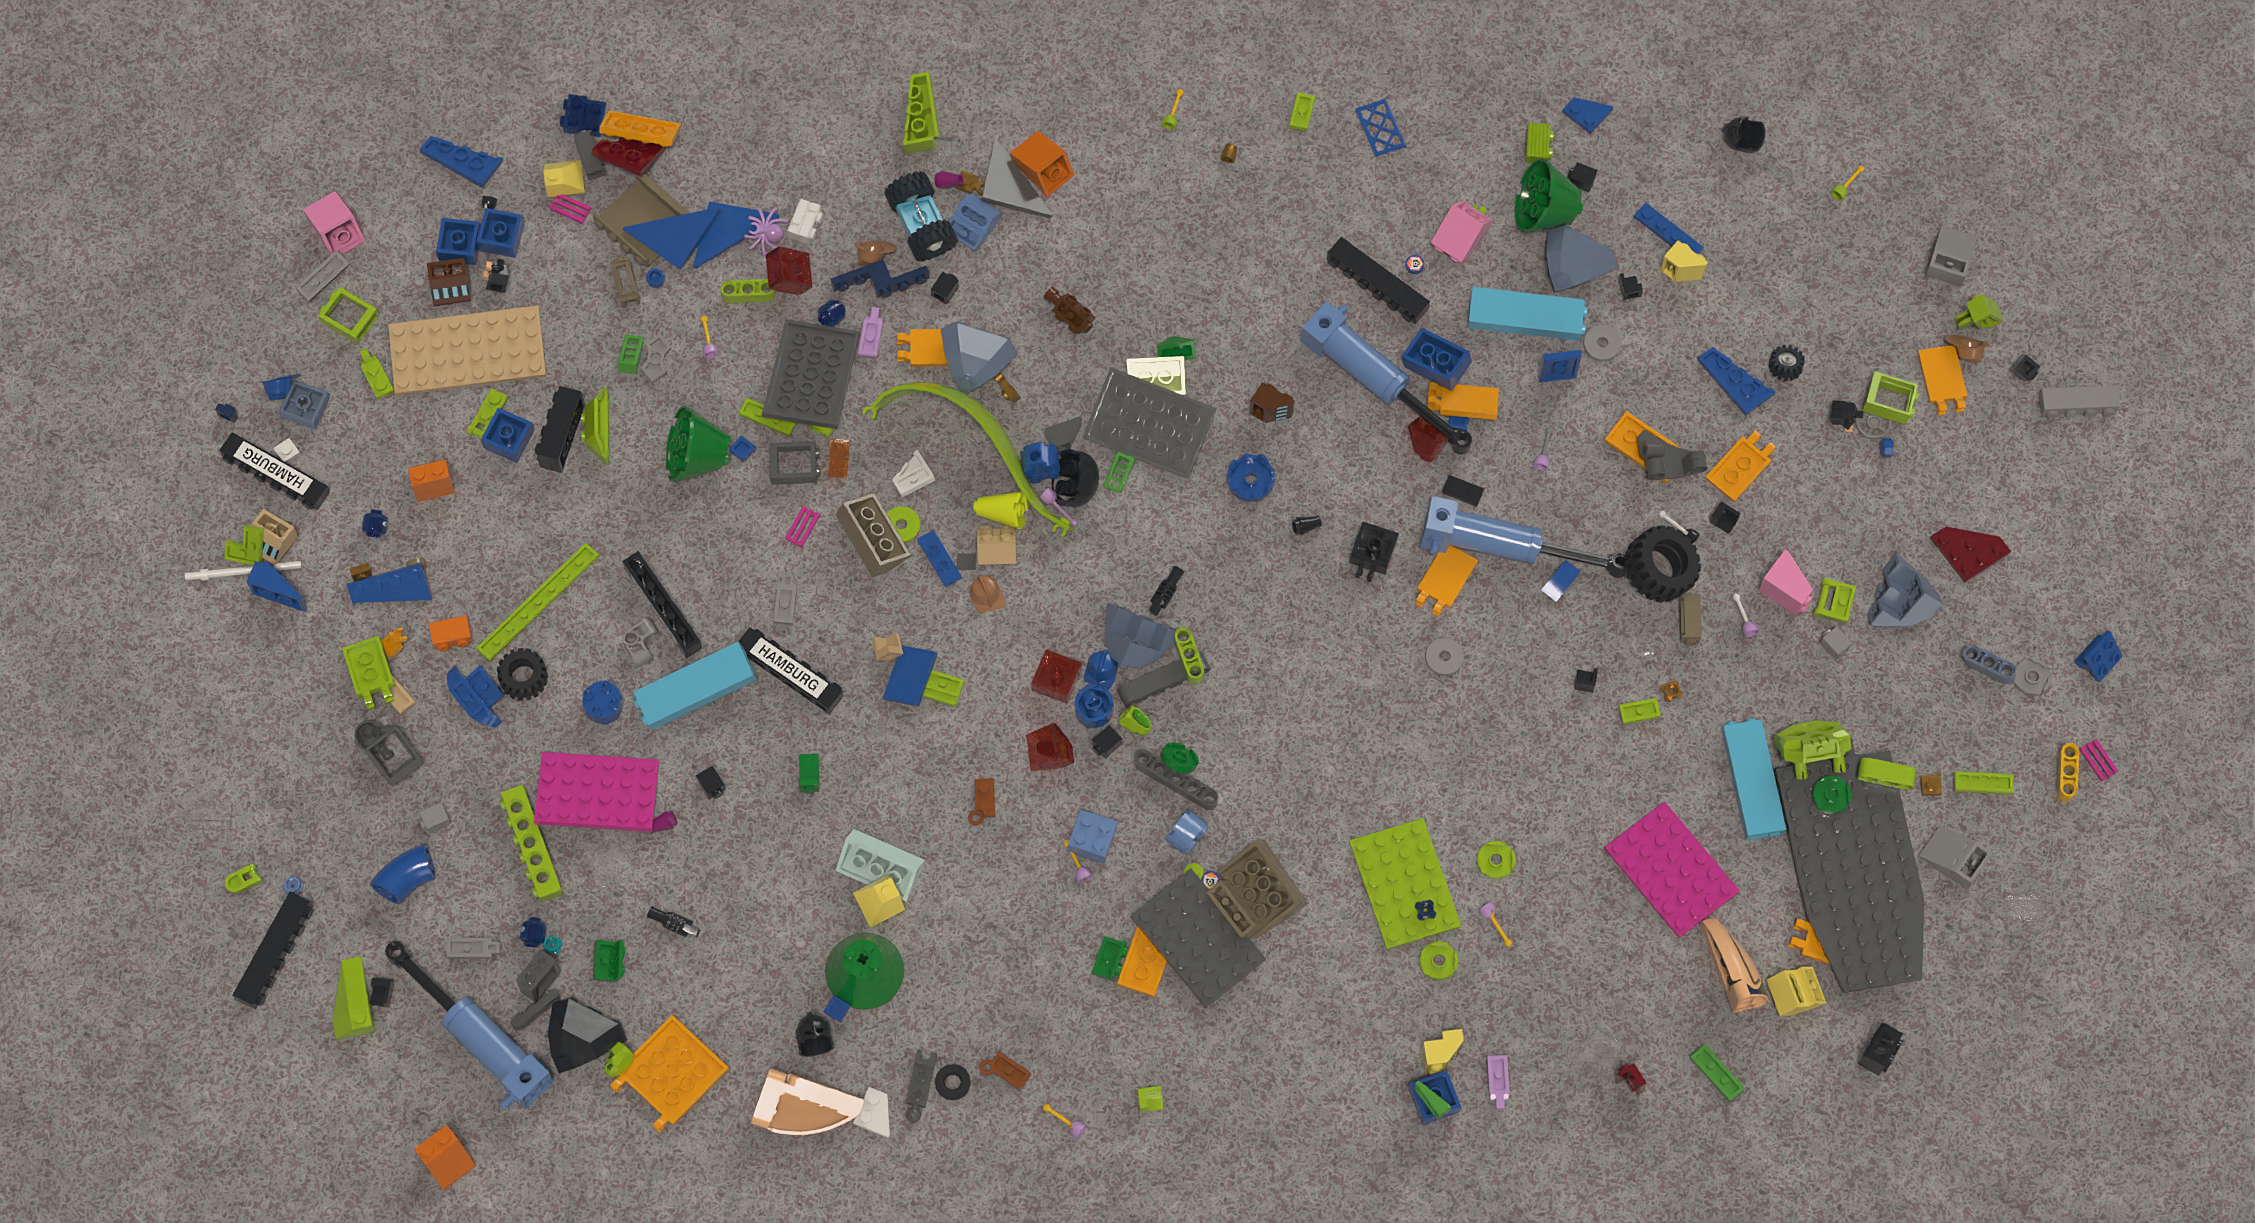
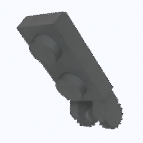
M556 990L545 992L541 996L540 1001L536 1004H530L525 1009L526 1012L516 1014L510 1021L515 1031L522 1030V1028L528 1026L550 1009L554 1002L560 1001L561 998Z

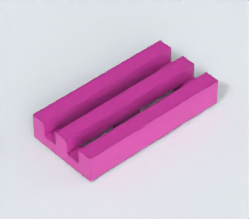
M556 195L557 197L554 198L553 204L550 205L549 209L583 224L591 211V207L566 195ZM560 199H561V200H564V201H566V202H568V203H570V204H573V205H575V206H577V207H579V208H581V209H584V210H586V211L584 212V211H582V210H580V209H577V208H575V207H573V206H571V205H568V204H566V203H564V202H562V201H559V200H560ZM556 205L581 215L582 218L556 207Z
M803 506L785 536V540L802 548L817 523L820 514ZM807 513L794 538H791L803 515ZM811 516H813L814 518L812 519L802 539L800 540V542L797 541L803 529L805 528L808 520Z
M2097 739L2079 749L2101 782L2118 772V769ZM2093 746H2095V748L2097 749V751L2099 752V754L2102 756V758L2104 759V761L2106 762V764L2108 765V767L2110 768L2111 771H2109V769H2108L2107 766L2104 764V762L2102 761V759L2100 758V756L2098 755V753L2095 751V749L2093 748ZM2088 749L2094 756L2102 770L2105 772V775L2102 774L2098 766L2095 764V762L2087 752Z

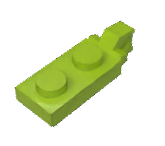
M367 348L361 350L360 353L364 360L360 362L361 369L377 400L393 393L394 389L375 355L371 357Z

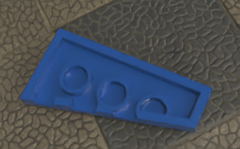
M430 136L420 148V153L481 188L503 162L502 157L497 156L495 158L489 156L488 153L472 151L466 146L459 147L453 145V142Z
M1714 347L1698 357V362L1745 416L1775 395L1774 390L1768 389L1762 384L1763 382L1750 376L1745 369L1732 363L1731 359Z
M421 562L346 584L352 603L432 600Z

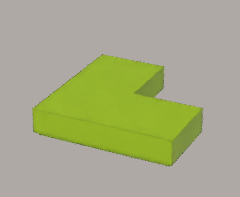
M245 525L243 527V542L225 541L224 559L254 565L255 561L262 563L264 528Z

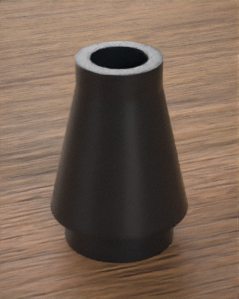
M1319 515L1296 517V519L1292 520V528L1296 535H1303L1322 526Z

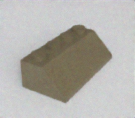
M875 493L844 502L836 513V517L872 577L889 572L911 556Z

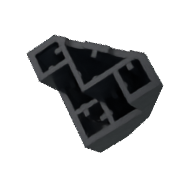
M571 997L554 1002L550 1015L548 1040L550 1054L558 1073L575 1069L609 1052L617 1042H626L627 1038L620 1022L613 1018L610 1020L602 1016L601 1012L589 1006L585 1007Z

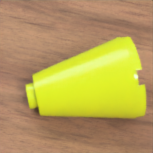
M1022 491L983 496L974 502L973 510L979 517L1016 529H1022L1027 519L1023 518L1024 512L1028 511V500Z

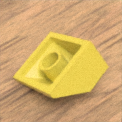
M581 159L544 164V179L548 198L557 197V195L585 193Z
M889 875L853 892L870 928L905 910L901 896Z

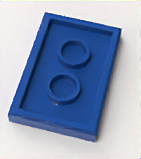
M1581 350L1543 354L1538 374L1539 382L1576 378L1582 357Z
M902 646L903 654L896 659L883 699L919 707L938 654L935 651Z

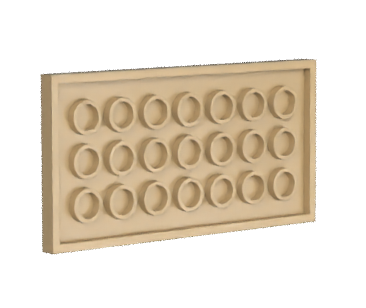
M539 305L388 324L395 395L546 377Z

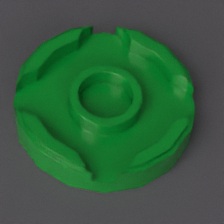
M1181 743L1166 744L1160 754L1161 760L1167 767L1180 773L1195 771L1199 763V758L1195 751L1191 748L1190 750L1186 749V746Z
M1834 775L1822 777L1817 781L1812 791V799L1816 807L1820 811L1832 815L1844 811L1849 805L1852 796L1849 784L1841 777Z

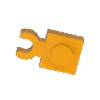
M403 627L395 628L393 632H389L381 641L388 658L395 657L403 648L401 642H406L407 636H401V632L404 630Z

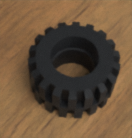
M518 648L516 652L514 649L510 650L511 654L508 655L506 653L503 655L504 660L500 659V667H497V677L501 688L506 695H510V698L515 699L517 697L518 701H523L524 697H526L527 701L531 700L530 696L532 695L536 698L538 696L537 692L540 691L542 693L544 690L543 685H547L546 678H548L543 659L541 656H538L537 652L534 651L532 653L531 649L526 648V651H523L522 648ZM526 666L533 669L532 676L524 682H517L511 678L512 673L519 667Z

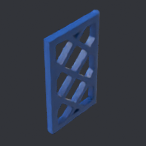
M1386 98L1355 109L1375 157L1406 147ZM1384 104L1387 110L1386 114L1377 111V106ZM1368 110L1371 112L1368 120L1363 119L1360 111ZM1374 113L1384 117L1381 125L1371 122ZM1387 118L1392 121L1393 130L1383 127ZM1368 125L1379 128L1375 137L1370 135L1367 128ZM1381 130L1391 133L1388 142L1378 138ZM1394 135L1399 137L1401 144L1394 145L1390 143ZM1378 141L1385 144L1384 150L1377 151L1375 142Z

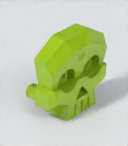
M1815 720L1794 724L1773 737L1774 748L1781 752V757L1784 761L1795 764V778L1798 780H1802V776H1804V779L1808 778L1806 763L1833 758V771L1840 773V769H1842V772L1846 771L1844 755L1852 749L1850 734L1844 727L1840 726L1839 722Z

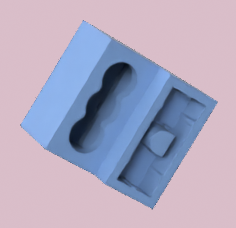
M971 193L961 199L955 214L951 216L949 222L958 238L957 240L973 250H977L995 228L1002 212Z

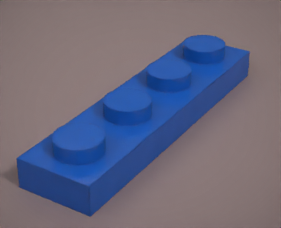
M1645 202L1634 214V218L1671 247L1677 241L1687 244L1696 254H1700L1704 249L1702 245Z

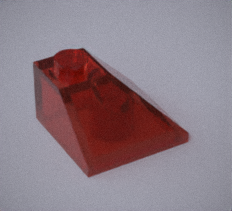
M1421 416L1408 426L1415 453L1424 461H1429L1430 463L1434 461L1447 445L1448 438Z
M1056 723L1026 734L1031 771L1059 769L1074 763L1072 744Z

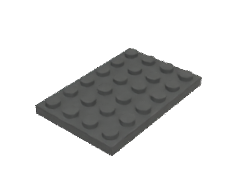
M786 319L762 417L837 429L860 331Z
M1110 367L1083 438L1189 479L1217 408Z
M1190 869L1132 914L1130 918L1201 1004L1207 1008L1266 961V958L1249 938H1241L1206 893L1209 889L1195 872Z

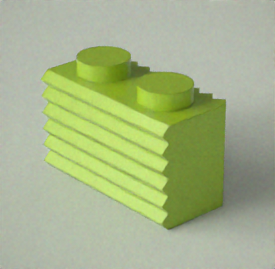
M1528 123L1525 163L1532 164L1537 159H1552L1553 148H1549V142H1553L1554 132L1550 131V124Z

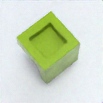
M1161 1086L1138 1089L1140 1112L1163 1110Z

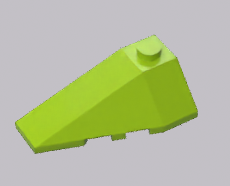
M362 956L344 959L341 962L332 1019L336 1040L375 1031Z

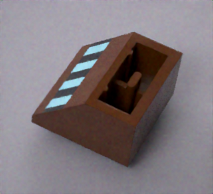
M465 258L427 263L434 306L471 301Z
M1262 382L1250 400L1249 414L1265 423L1291 418L1294 414L1295 401L1289 394H1282L1273 385Z

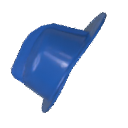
M301 374L287 375L259 382H263L265 393L270 400L284 399L289 392L292 379L300 377Z
M1107 650L1094 652L1088 659L1084 681L1109 690L1115 681L1118 662L1111 658Z

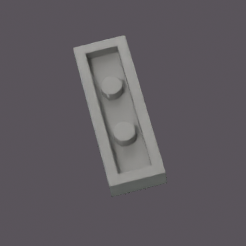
M336 250L297 285L295 289L309 302L350 263Z

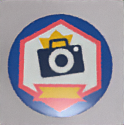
M1411 255L1406 260L1405 268L1411 274H1419L1424 269V260L1418 255Z
M1214 871L1204 873L1201 881L1209 890L1222 880L1221 876Z

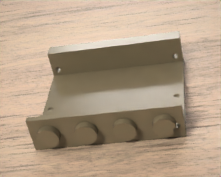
M643 173L641 176L635 174L636 181L599 216L594 212L593 218L595 226L599 230L604 229L611 241H617L621 244L620 247L626 254L630 252L634 256L633 259L640 266L643 264L648 268L660 255L628 234L623 228L688 214L689 212Z

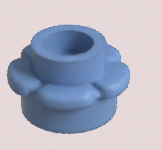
M289 877L284 881L283 889L287 894L291 892L297 895L303 888V884L298 877Z

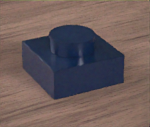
M218 403L215 408L219 417L233 423L236 422L238 415L234 407Z

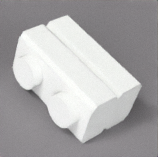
M800 199L787 230L788 238L805 244H809L811 239H815L817 233L816 225L822 222L824 216L819 204Z

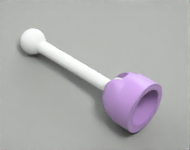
M1734 594L1733 600L1737 602L1745 621L1742 627L1744 636L1751 637L1758 634L1759 629L1754 622H1750L1740 602V595Z

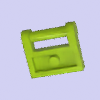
M1822 579V589L1813 615L1847 624L1856 586L1831 579ZM1833 588L1835 593L1830 611L1825 610L1829 589Z

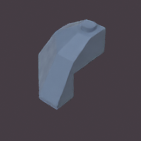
M1568 225L1548 230L1546 255L1549 274L1555 292L1592 280L1618 268L1611 248L1595 242L1594 239L1584 234L1578 233Z
M959 321L941 328L946 360L956 384L963 393L981 386L996 376L1017 355V351L1009 337L1002 335L1000 337L976 327L975 329L966 326L965 323Z
M1896 553L1882 571V574L1885 575L1883 584H1878L1874 594V598L1877 601L1869 608L1867 615L1872 626H1912L1931 618L1934 613L1940 610L1943 603L1939 593L1930 582Z
M1107 603L1105 641L1111 658L1118 662V666L1128 669V667L1139 668L1156 662L1174 644L1175 628L1154 622V619L1142 614L1138 616L1125 607Z

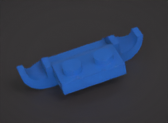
M457 665L453 666L447 673V684L451 694L472 719L493 728L500 725L502 721L492 712L493 709L491 707L505 696L504 692L482 666L479 665L467 677L462 675Z

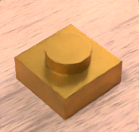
M368 563L349 569L354 581L372 576Z
M1941 775L1920 776L1922 796L1942 795Z

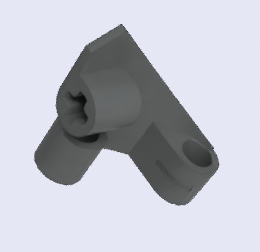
M1646 430L1637 437L1641 458L1645 459L1650 480L1680 478L1701 473L1708 469L1704 451L1693 452L1673 446L1653 436Z

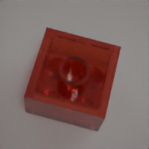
M778 246L765 254L769 289L801 295L812 288L808 252Z
M1046 649L1032 680V691L1068 704L1081 674L1082 662Z

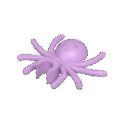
M776 207L770 212L766 221L761 208L757 209L761 220L752 216L748 217L749 220L756 221L750 223L756 226V231H749V233L756 235L745 234L744 237L757 239L749 249H753L761 240L764 257L767 256L764 241L771 248L779 251L782 250L781 247L774 246L769 242L780 241L784 234L783 229L779 225L772 223H788V220L781 218L773 219L769 222L777 210Z

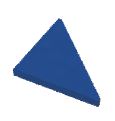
M709 201L707 209L717 207L721 210L699 242L693 265L694 269L719 256L730 247L732 248L744 241L745 234L752 235L749 231L755 232L756 226L750 223L756 221L749 220L748 217L752 216L761 220L759 211ZM762 211L766 221L770 212ZM774 213L769 222L773 219H779L780 215Z
M716 207L626 226L623 230L681 270L721 209Z

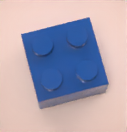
M486 208L476 241L479 251L516 258L525 225L522 215Z
M442 218L436 248L438 260L446 261L465 258L466 264L476 265L479 250L476 241L480 230V223L477 221Z
M497 408L481 438L482 446L488 451L518 463L534 432L533 424L526 419Z
M1447 1070L1417 1080L1451 1106V1110L1440 1119L1460 1112L1461 1104ZM1414 1081L1409 1083L1408 1090L1422 1126L1437 1121L1414 1090L1415 1083L1417 1082Z

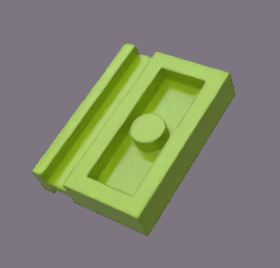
M932 670L923 698L956 707L965 680Z

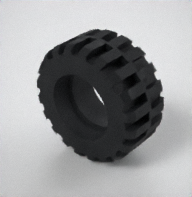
M1658 525L1657 527L1649 528L1630 543L1625 553V559L1627 560L1624 562V565L1628 570L1626 575L1632 581L1631 585L1638 589V593L1641 595L1645 594L1647 599H1655L1656 602H1670L1690 590L1700 576L1701 564H1699V561L1701 560L1699 554L1696 553V546L1692 545L1691 539L1688 536L1685 537L1682 531H1675L1674 527ZM1653 551L1660 552L1669 560L1673 570L1672 577L1664 575L1657 569L1653 561Z

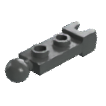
M917 1050L906 1104L912 1105L906 1112V1118L909 1122H918L921 1118L919 1107L926 1108L937 1060L936 1053H932L929 1060H923L922 1051Z

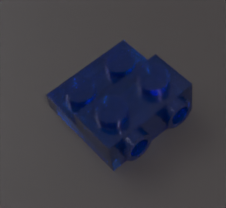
M569 94L568 99H564L563 110H566L565 116L561 115L560 127L563 128V132L576 135L583 130H592L593 136L600 138L601 133H599V129L604 120L606 102L588 100L587 96Z

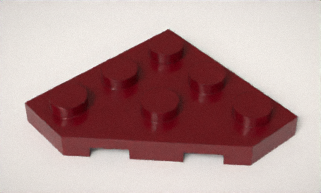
M619 138L616 142H609L608 139L600 140L592 148L591 155L641 176L667 147L656 143H643L640 140L634 139L626 140Z
M1945 527L1930 537L1931 541L1964 583L2011 553V550L2000 536Z

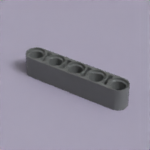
M1198 652L1204 667V673L1206 674L1211 668L1203 652ZM1189 655L1186 658L1191 659L1194 655ZM1178 660L1120 686L1117 692L1125 708H1128L1133 703L1136 705L1147 700V697L1151 695L1154 697L1165 692L1167 688L1172 689L1183 684V681L1187 680L1181 661ZM1195 670L1192 671L1190 674L1192 676H1198L1200 675V672Z
M1140 749L1135 753L1134 766L1137 770L1205 810H1213L1217 806L1218 794L1211 787L1187 773H1180L1170 769L1163 763L1160 757L1148 750ZM1144 757L1148 761L1146 763H1139L1138 759ZM1161 767L1164 769V772L1156 773L1154 769ZM1173 777H1179L1181 781L1179 783H1173L1171 779ZM1189 787H1196L1198 791L1191 793L1187 789ZM1210 796L1214 798V801L1208 803L1204 798Z

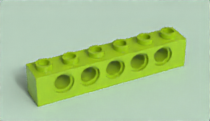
M523 785L501 792L503 799L499 801L502 810H507L509 816L506 817L509 829L514 828L515 834L512 837L515 845H520L522 851L518 852L522 863L526 862L528 869L525 870L529 881L533 880L535 885L531 887L535 899L539 897L542 903L563 895L538 824H534V814ZM515 807H522L520 812H512ZM522 824L529 825L526 830L519 829ZM529 841L535 842L531 848L525 847ZM534 859H541L539 865H532ZM542 876L548 877L544 883L538 882Z

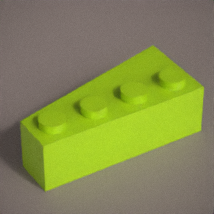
M929 71L913 74L910 76L909 100L903 139V148L906 154L942 147L932 78Z

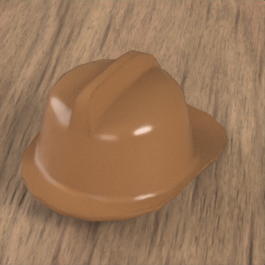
M879 240L855 242V246L858 247L857 257L860 265H869L882 260L885 253L896 251V246L890 242Z
M1948 335L1945 337L1948 343L1957 347L1959 357L1966 362L1980 363L1984 348L1989 346V343L1986 341L1976 340L1967 336Z
M979 575L969 585V595L979 613L1004 608V596L993 577Z

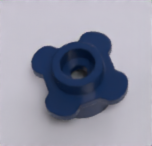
M1432 900L1415 904V909L1418 911V920L1423 921L1426 918L1434 919L1436 917Z

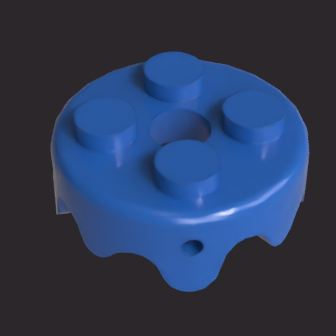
M1244 454L1238 460H1232L1227 474L1229 489L1233 495L1243 501L1255 502L1267 497L1272 491L1275 482V471L1269 464L1267 457L1262 454ZM1250 475L1255 476L1256 481L1249 483L1246 481V477Z

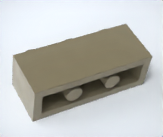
M1220 880L1206 892L1241 938L1250 939L1263 927V924L1229 880Z

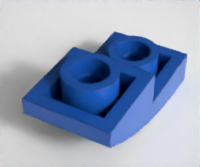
M1565 560L1541 590L1556 602L1581 571Z

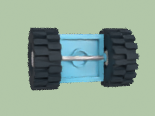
M915 171L913 174L907 173L906 176L903 177L902 175L899 177L900 179H895L893 184H889L884 194L892 211L899 214L909 235L907 242L915 259L918 261L931 260L934 257L945 254L946 251H950L951 247L956 245L958 238L950 222L942 220L932 199L934 189L927 174L922 171L919 173Z

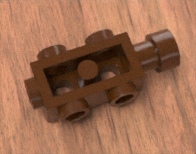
M1054 287L1048 289L1044 294L1043 298L1055 305L1052 311L1056 313V319L1062 322L1065 321L1069 325L1068 328L1071 332L1075 334L1087 333L1093 327L1092 322L1096 317L1087 307L1081 305L1075 296L1069 293L1060 296L1059 291Z

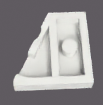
M869 1087L864 1097L861 1111L855 1117L853 1124L889 1139L887 1094Z

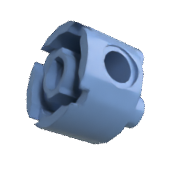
M1188 809L1171 829L1172 831L1165 837V840L1182 854L1185 853L1187 855L1197 843L1194 839L1199 840L1209 827L1206 825V822Z

